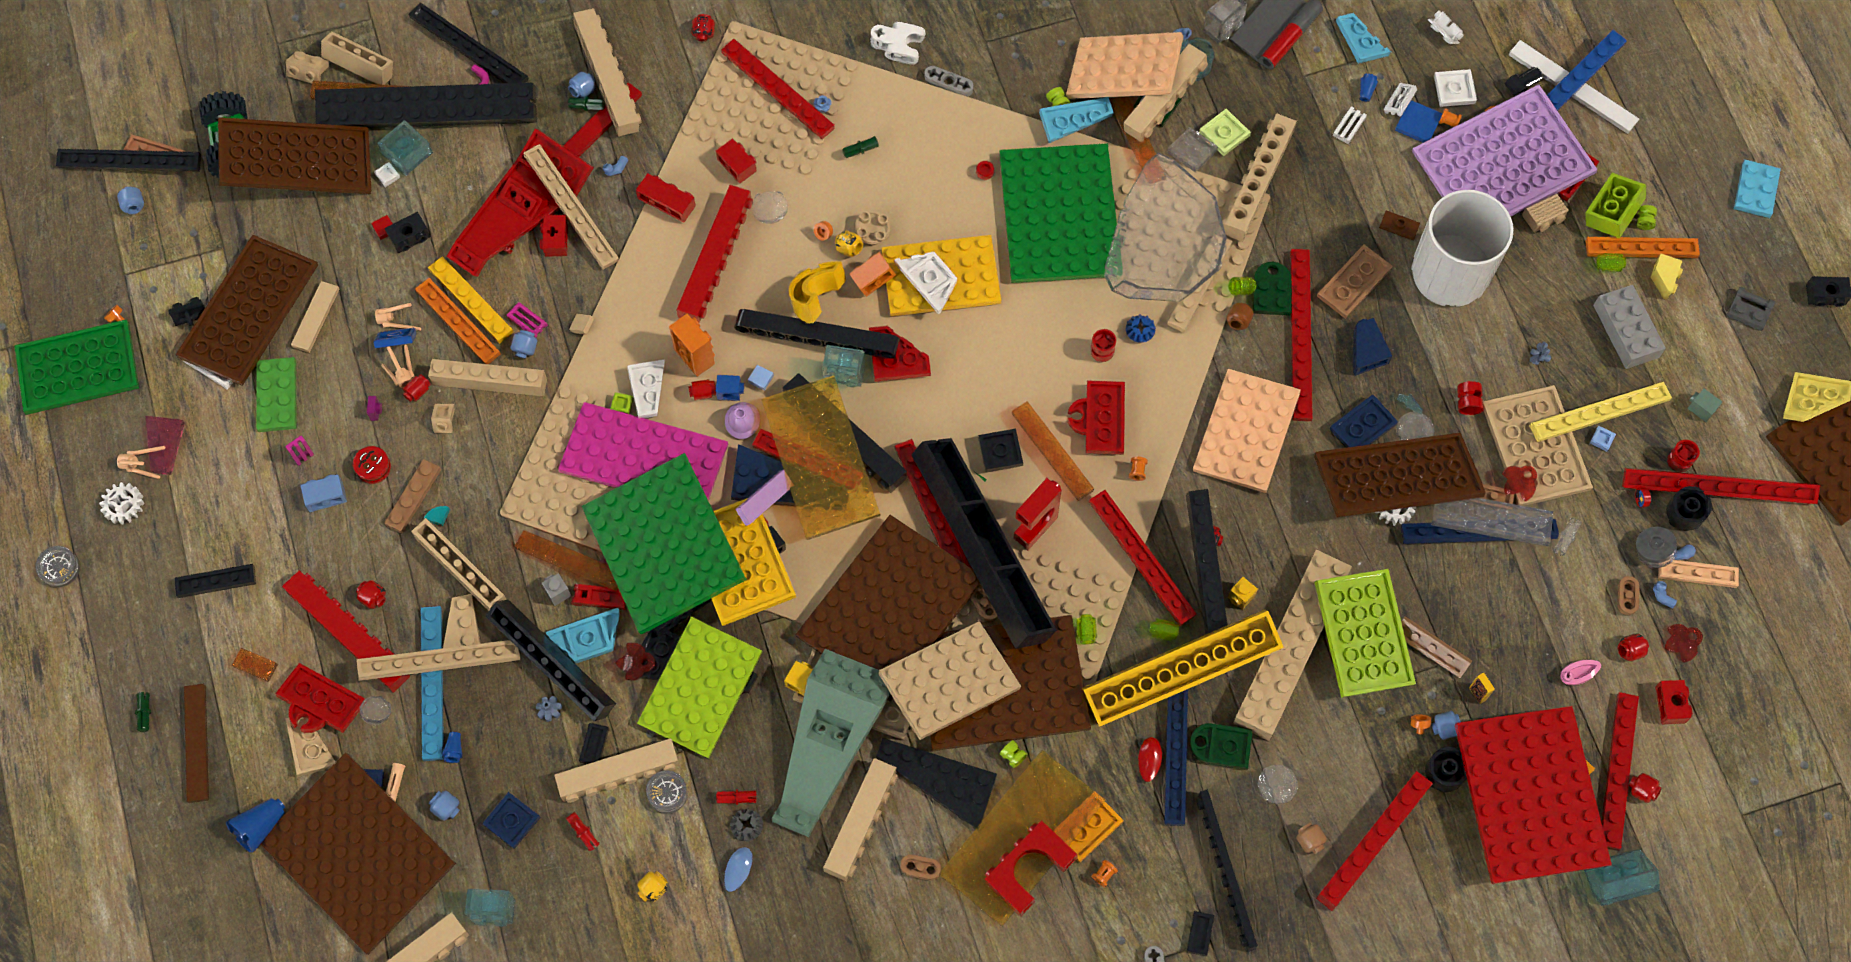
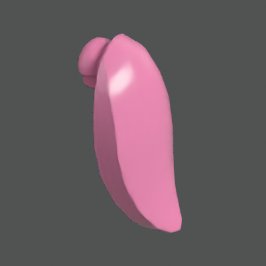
M1595 660L1572 662L1561 671V681L1567 685L1583 684L1598 673L1601 663Z

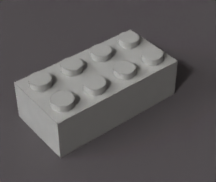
M1630 285L1600 295L1593 306L1625 369L1660 358L1666 348L1634 286Z

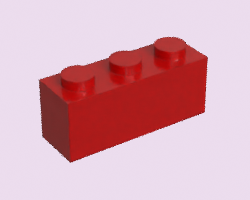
M647 173L636 189L639 200L682 222L687 220L696 206L694 196L691 193L679 190L674 184H668L656 175L652 176Z

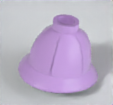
M747 402L734 404L728 409L725 416L727 431L737 439L751 437L758 430L760 424V415L757 408Z

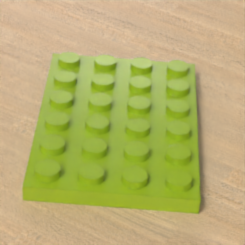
M1389 569L1315 581L1341 698L1415 685L1416 681Z
M691 617L637 724L667 739L671 738L673 742L709 759L763 651Z

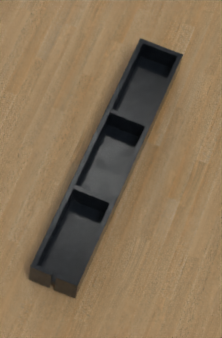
M533 82L315 90L316 124L387 128L537 123V106L534 104L536 103V86Z
M952 438L938 439V441H922L911 455L1015 649L1045 643L1057 630Z

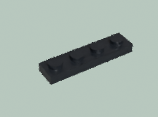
M253 564L175 577V590L178 598L256 584L255 566Z

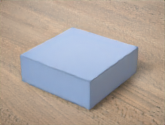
M757 365L748 378V383L765 391L774 373Z
M1598 426L1590 444L1607 452L1616 434Z

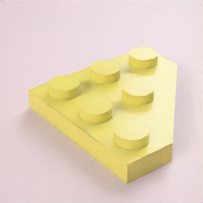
M1795 372L1783 419L1804 422L1851 401V381Z

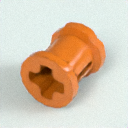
M1445 108L1439 123H1444L1454 128L1458 126L1462 115H1456Z
M1139 456L1132 457V469L1129 473V478L1136 481L1145 480V465H1147L1148 460Z
M1103 860L1102 866L1091 877L1099 885L1106 887L1108 880L1118 870L1110 862Z

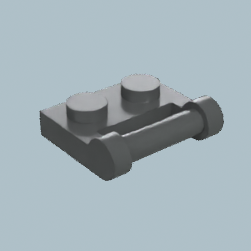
M1739 287L1727 317L1762 331L1775 301L1771 299L1766 300L1745 291L1743 287ZM1741 297L1749 301H1752L1756 304H1759L1761 306H1764L1765 309L1762 310L1746 302L1741 301Z

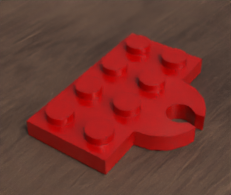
M1087 380L1086 398L1076 400L1068 409V414L1080 413L1082 418L1075 420L1070 417L1067 420L1073 431L1086 436L1085 453L1124 455L1125 382Z
M301 663L295 667L275 693L276 697L290 704L288 716L294 728L298 726L300 718L306 717L309 719L300 728L303 733L318 731L326 724L344 733L366 704L365 698Z

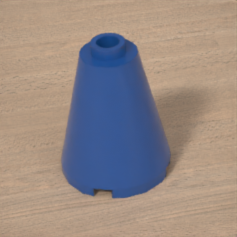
M271 798L229 819L226 822V826L231 834L234 832L237 837L236 840L248 852L253 853L285 814L283 810L285 806L279 799L274 800Z

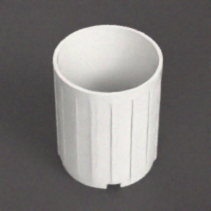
M1476 190L1452 192L1435 204L1414 254L1411 267L1414 282L1427 299L1442 306L1456 305V307L1470 304L1482 296L1494 277L1513 238V223L1506 208L1494 197Z

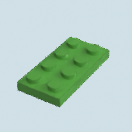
M295 357L259 360L257 362L256 429L258 432L297 429Z

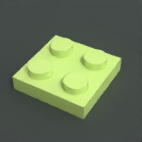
M1227 109L1223 110L1199 130V133L1223 156L1237 147L1251 134Z

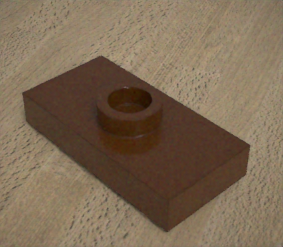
M1386 210L1379 228L1414 241L1420 222Z

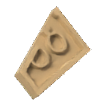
M472 594L453 597L443 648L481 644Z
M306 717L298 720L296 728L292 726L289 718H286L298 777L328 770L335 763L317 731L312 733L301 732V726L309 720Z

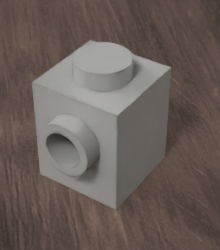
M559 573L548 576L542 582V586L554 606L571 597L569 589Z

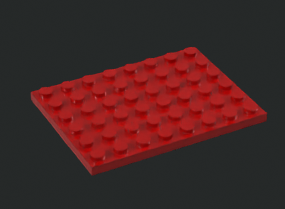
M1573 706L1455 724L1491 885L1612 865Z

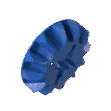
M1139 314L1138 316H1132L1127 321L1126 333L1135 342H1147L1155 334L1156 327L1154 321L1148 315L1142 316ZM1139 323L1146 327L1143 329L1142 334L1139 328H1137Z

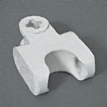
M895 22L892 28L876 25L871 29L870 43L873 48L884 50L886 58L914 65L918 62L919 54L917 50L910 48L907 44L910 42H922L926 32L922 27L903 22Z

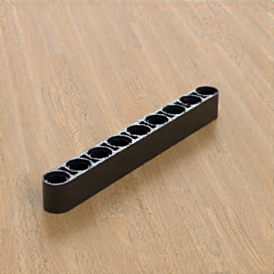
M740 309L738 311L734 325L735 330L746 334L889 359L895 358L900 341L897 336L817 321L806 323L799 318L748 309Z

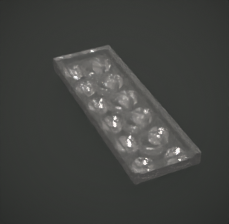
M1474 498L1434 504L1431 525L1549 547L1553 511Z

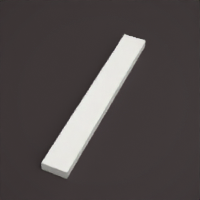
M1521 40L1509 53V56L1529 69L1538 67L1542 72L1543 78L1554 86H1557L1569 74L1568 71ZM1586 83L1572 96V98L1627 134L1639 121V118Z

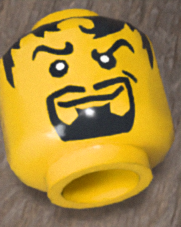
M845 230L835 238L836 250L843 255L854 257L862 251L863 242L858 234Z
M650 871L637 883L640 890L638 895L645 902L648 899L655 902L667 891L666 884L668 881L658 871L655 873Z

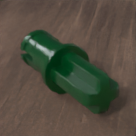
M570 97L568 103H571L568 105L569 109H584V111L589 109L603 110L605 106L603 99Z
M873 136L861 142L858 140L856 144L843 148L842 152L845 158H850L860 153L863 155L865 151L879 147L877 138Z
M139 692L136 695L137 709L135 710L137 715V731L147 732L149 730V715L151 714V709H149L150 694L146 692L144 696V692Z

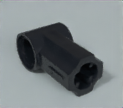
M1532 67L1520 75L1515 74L1505 82V86L1514 96H1517L1541 82L1543 79L1542 72L1538 67Z

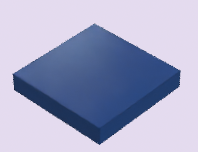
M1411 100L1403 112L1395 131L1424 143L1432 138L1443 113Z
M416 328L379 332L374 340V347L380 348L413 343L417 335Z

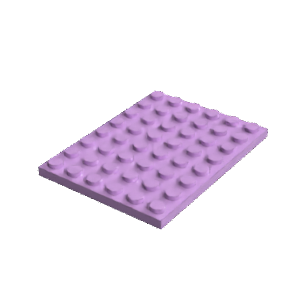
M1540 85L1412 149L1413 154L1442 198L1459 190L1480 191L1497 199L1506 208L1510 217L1597 173V168Z

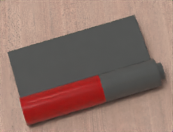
M1263 0L1230 38V41L1265 68L1272 70L1323 11L1322 4L1319 0H1308V2L1304 0Z

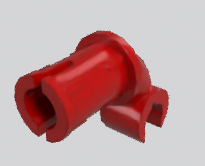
M575 811L565 818L571 827L575 829L576 837H580L588 851L594 850L590 841L595 847H598L599 841L596 840L590 831V827L581 821Z

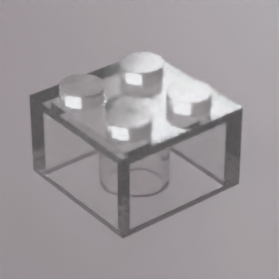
M1244 0L1218 1L1207 11L1203 31L1218 44L1223 40H1227L1235 29L1238 30L1244 23L1247 3Z

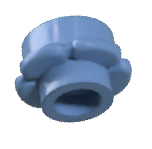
M824 95L814 100L815 108L820 113L827 112L832 104L831 100Z

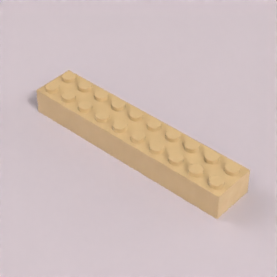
M1315 551L1277 630L1284 648L1264 657L1233 722L1234 725L1244 729H1251L1253 734L1270 741L1324 627L1314 582L1322 579L1347 576L1352 568L1351 565L1321 551Z

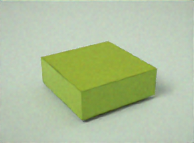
M615 392L610 409L630 414L634 397Z

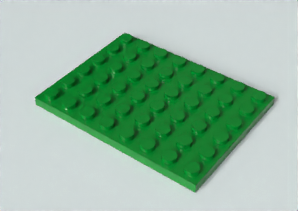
M1108 143L999 150L1011 283L1122 276Z
M685 453L581 506L640 635L747 580Z

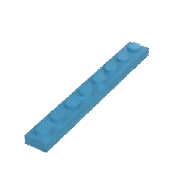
M441 606L421 608V651L442 649ZM443 670L421 673L422 760H444L442 756L444 750Z

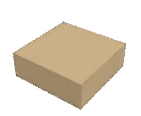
M576 314L569 330L572 333L587 334L594 318L591 315Z

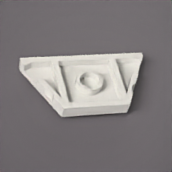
M935 252L913 255L911 258L903 260L896 258L894 264L932 308L940 314L957 283V277Z

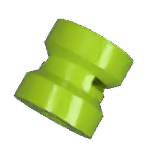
M1061 87L1050 90L1046 95L1048 101L1052 103V107L1070 104L1069 99L1064 96V91Z
M1651 205L1641 206L1638 210L1637 227L1642 230L1654 229L1656 227L1655 217L1657 216V208Z
M1014 740L1010 741L1000 752L1004 759L1009 760V764L1013 768L1019 766L1028 755L1024 750L1018 748V744Z

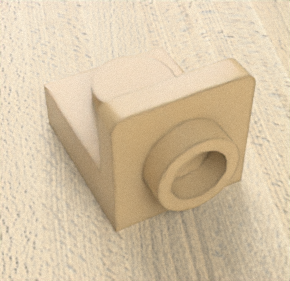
M454 404L434 405L431 417L434 433L453 432Z

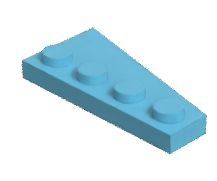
M1109 97L1041 108L1039 113L1048 142L1052 143L1111 117L1113 110Z

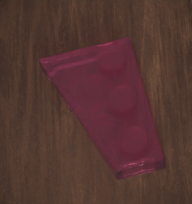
M146 416L148 448L166 447L164 450L149 452L150 470L152 473L172 475L185 424L183 420Z

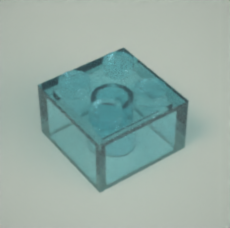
M405 120L377 143L382 155L405 176L433 153L429 142Z
M827 345L823 361L824 381L833 385L839 383L845 384L848 387H861L865 370L864 351Z
M467 889L465 915L474 922V925L485 926L486 923H494L495 926L505 927L507 924H513L516 899L510 891Z

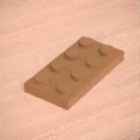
M1363 244L1321 289L1317 297L1346 319L1392 270L1393 266Z

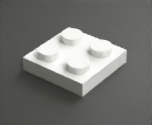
M1471 69L1435 72L1434 79L1440 107L1476 104L1477 98Z

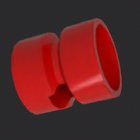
M1100 329L1093 334L1090 351L1092 357L1099 362H1107L1114 356L1117 340L1111 330Z
M1475 381L1460 383L1457 386L1459 413L1463 415H1477L1483 412L1482 384Z
M1687 439L1679 441L1667 457L1669 467L1676 472H1686L1700 455L1698 445Z

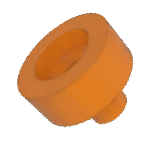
M821 221L814 226V234L819 240L824 241L833 235V228L829 222Z
M115 305L105 315L104 319L109 323L113 320L116 322L124 320L120 315L123 309Z
M1422 714L1411 716V726L1417 728V734H1424L1425 729L1431 727L1430 716Z

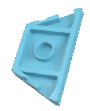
M615 608L547 631L546 634L554 644L577 664L614 650L620 611L619 608Z

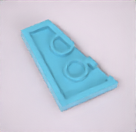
M1354 13L1337 17L1336 23L1358 63L1390 55L1391 51L1387 47L1384 48L1379 43L1380 40L1376 36L1373 37L1367 31V26Z

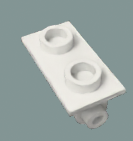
M1438 11L1434 15L1435 19H1428L1431 27L1436 32H1440L1448 44L1460 43L1458 40L1464 36L1463 31L1455 23L1448 27L1447 25L1452 20L1444 12Z

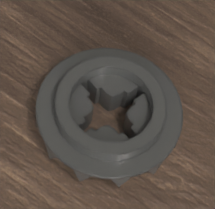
M748 808L739 810L732 817L730 823L731 831L739 840L751 841L757 838L762 831V818L754 810ZM751 818L750 825L752 828L746 827L742 829L743 824L741 821L746 822Z

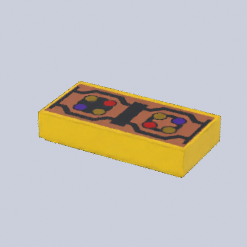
M1485 673L1478 675L1469 687L1480 704L1485 702L1495 690Z

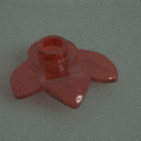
M1528 465L1521 468L1517 466L1507 467L1502 472V475L1508 479L1504 486V494L1512 495L1520 492L1522 499L1525 502L1528 501L1536 491L1534 482L1537 479V472L1535 468ZM1530 472L1531 477L1525 478L1524 473Z
M1682 624L1671 625L1667 628L1671 637L1667 640L1664 649L1669 652H1680L1683 663L1692 660L1697 655V646L1703 640L1702 632L1698 628H1687ZM1693 633L1696 635L1697 638L1695 640H1691L1689 638V635Z
M627 643L628 655L621 657L615 662L621 670L626 672L625 679L629 681L639 679L644 672L650 671L655 665L654 657L650 653L645 652L644 647L638 643ZM648 660L647 665H642L643 661Z

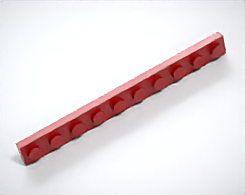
M1291 249L1292 387L1301 390L1292 418L1293 421H1312L1310 249Z
M1624 468L1622 483L1624 488H1647L1648 490L1678 492L1684 487L1693 486L1703 490L1705 495L1818 504L1820 485L1810 483Z

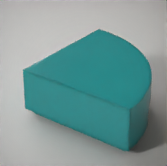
M448 506L435 507L425 515L424 519L426 518L431 523L443 526L450 508Z

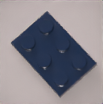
M1371 395L1331 425L1329 430L1348 448L1372 444L1395 427L1398 421L1374 395Z

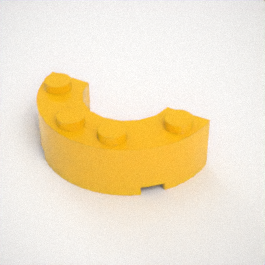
M842 261L821 263L818 268L813 270L807 268L791 281L788 292L794 313L799 319L806 323H814L822 313L818 296L825 292L838 291L847 279Z

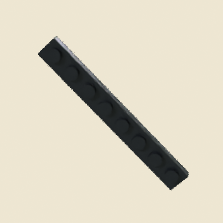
M421 2L409 13V17L502 82L526 83L529 80L528 75Z
M58 149L56 167L67 169L200 172L202 154L200 152Z
M1208 789L1200 791L1196 799L1199 810L1203 811V825L1205 829L1209 830L1211 836L1208 837L1211 849H1215L1217 855L1215 856V863L1217 868H1221L1223 874L1221 882L1224 888L1227 887L1229 893L1227 900L1230 908L1233 907L1235 915H1233L1236 927H1240L1242 934L1239 936L1241 945L1246 947L1247 952H1250L1258 947Z

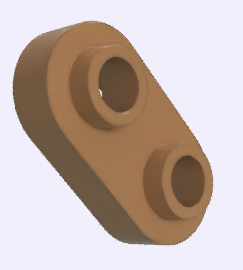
M1631 576L1622 578L1618 583L1617 607L1623 615L1627 616L1633 615L1639 608V583ZM1625 586L1630 587V590H1626ZM1624 604H1628L1630 609H1627Z
M980 585L970 597V601L984 621L993 622L998 618V615L983 587ZM980 594L983 598L977 599L976 596ZM990 610L993 614L987 615L986 612Z
M906 855L900 863L902 873L909 877L933 881L941 873L939 862L926 857ZM910 863L915 866L912 870L907 868V865ZM933 868L935 871L934 873L929 874L927 872V869Z

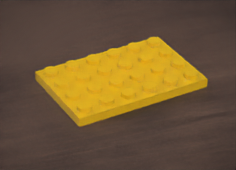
M991 235L881 247L882 256L896 274V276L886 282L890 316L935 311L894 264L896 258L903 260L911 258L913 255H924L930 252H935L957 277V283L942 311L1001 304Z
M747 499L714 511L747 579L711 598L722 626L797 598L763 514L751 524L745 526L737 513L736 508Z

